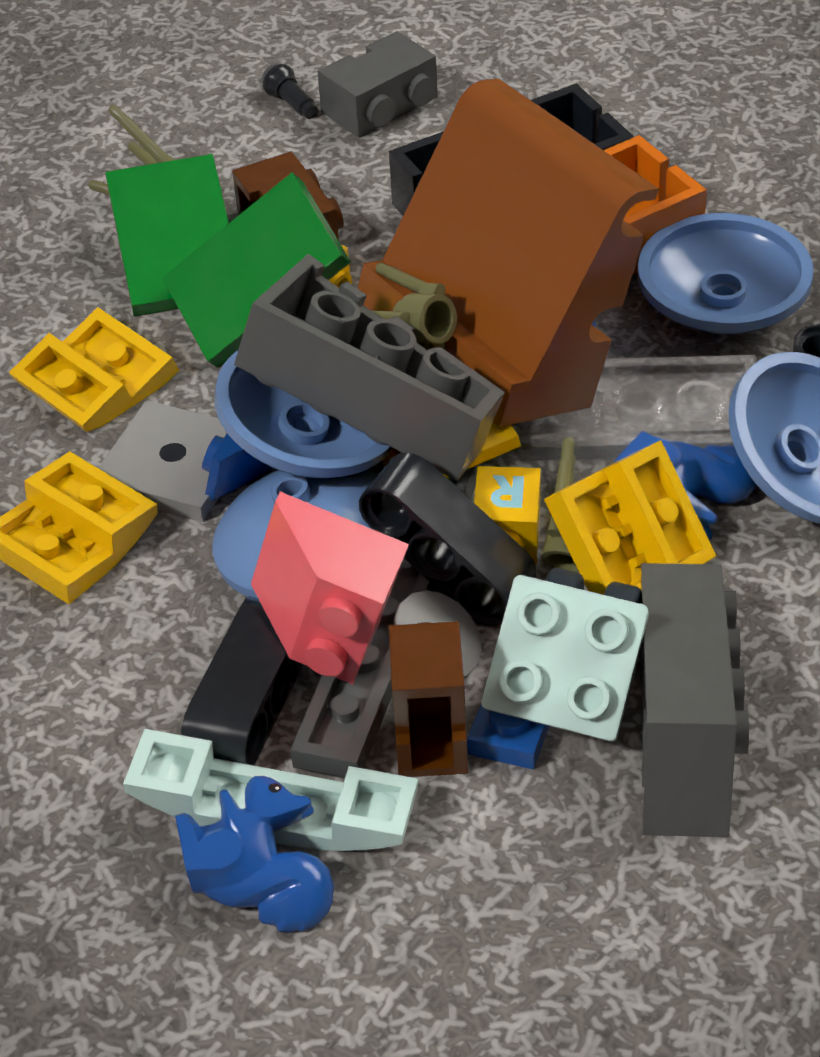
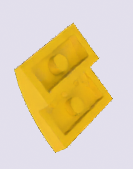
M97 307L63 341L48 333L8 373L20 385L85 432H89L104 426L163 387L180 370L170 355Z
M661 440L544 498L579 573L584 578V584L589 592L604 595L607 586L611 582H620L641 588V563L704 564L716 557L714 549Z
M69 451L24 480L26 500L0 516V560L65 603L70 604L104 577L134 546L158 514L157 503Z

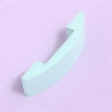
M144 729L123 783L124 792L139 801L174 817L181 813L189 814L199 826L214 824L221 819L220 791L228 790L240 809L245 808V788L249 780L255 776L270 777L282 784L293 795L310 798L311 806L314 808L313 814L309 817L275 831V843L329 851L369 850L403 844L418 789L417 778L352 766L348 767L344 782L215 759L213 757L212 741L149 729Z

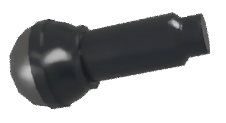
M274 63L265 69L261 81L264 91L269 96L284 99L299 115L305 116L307 119H311L318 114V108L314 100L297 85L295 73L290 66L283 63Z

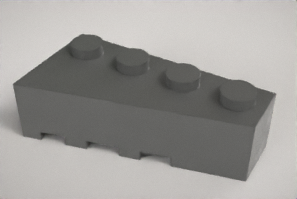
M307 254L252 303L234 365L254 375L261 383L277 387L310 404L317 412L333 416L364 432L371 440L377 443L389 445L402 453H413L423 457L442 474L458 481L481 453L505 392L443 348L426 350L416 343L412 326L397 316L390 319H382L364 306L367 296L365 293L349 282L341 284L340 288L335 286L322 276L325 265Z
M641 563L640 589L642 591V604L649 610V617L640 648L641 731H643L642 787H644L643 835L729 837L735 754H748L749 714L748 711L743 710L745 676L744 669L740 668V629H736V591H724L721 564Z

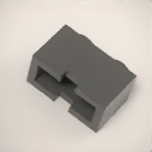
M398 31L366 46V54L357 59L348 55L317 71L321 112L358 138L387 125L389 122L438 97L436 56Z

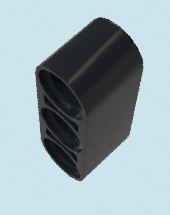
M400 453L394 456L366 488L359 499V511L368 526L375 531L409 544L404 559L441 593L458 602L477 623L486 626L501 624L514 578L518 575L536 578V566L527 551L430 462L419 455Z
M249 596L241 604L188 705L180 734L182 736L212 741L213 757L215 759L255 766L304 665L289 658L258 598Z

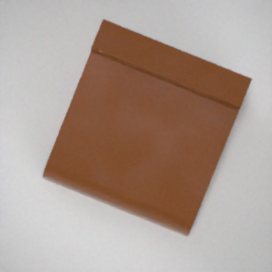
M501 79L480 80L472 84L461 95L383 259L363 263L357 289L367 295L364 306L373 311H393L396 303L402 300L404 296L416 293L376 272V265L378 263H385L427 283L443 284L446 288L445 296L451 299L457 313L455 331L450 339L444 342V350L505 392L493 421L499 427L591 408L612 342L608 336L594 327L592 323L604 310L623 306L644 239V235L623 219L629 209L635 204L642 201L656 200L659 188Z

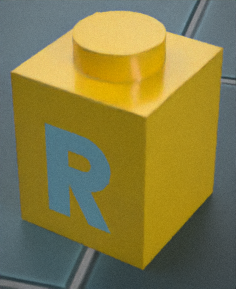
M477 466L474 503L522 546L532 557L535 565H537L541 468Z

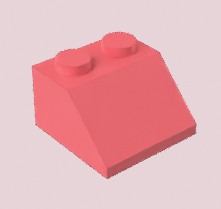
M280 492L273 507L251 586L290 659L308 666L318 674L333 676L353 685L380 623L409 544Z

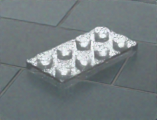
M755 355L606 359L591 408L518 423L521 447H519L520 461L560 460L562 442L566 437H572L575 441L574 454L576 460L616 459L642 431L666 441L684 442L703 449L710 444L718 446L730 444L734 446L729 427V402L737 381L756 363Z

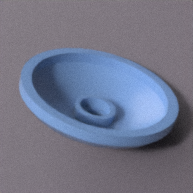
M710 213L685 218L657 231L651 236L642 248L638 260L639 286L649 303L671 320L688 328L708 333L740 334L772 326L795 313L806 301L812 287L813 263L805 246L784 228L769 221L742 214Z
M238 351L227 359L219 372L214 392V404L222 426L242 449L255 459L274 469L309 478L348 476L375 466L393 448L371 440L364 432L333 416L317 412L310 404L277 387L261 383L254 375L234 365Z
M800 352L771 354L754 363L739 378L732 391L728 413L733 444L751 479L770 499L794 515L820 524V358Z
M367 469L342 477L309 478L277 470L257 480L231 503L216 527L212 550L215 563L222 578L230 587L242 595L258 598L251 586V581L273 507L280 492L370 528L363 520L359 511V499L378 475Z

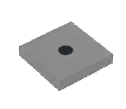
M146 400L98 468L157 503V510L204 522L218 499L212 501L209 495L205 494L209 472L202 469V462L214 436L218 435L224 438L227 432L219 418Z

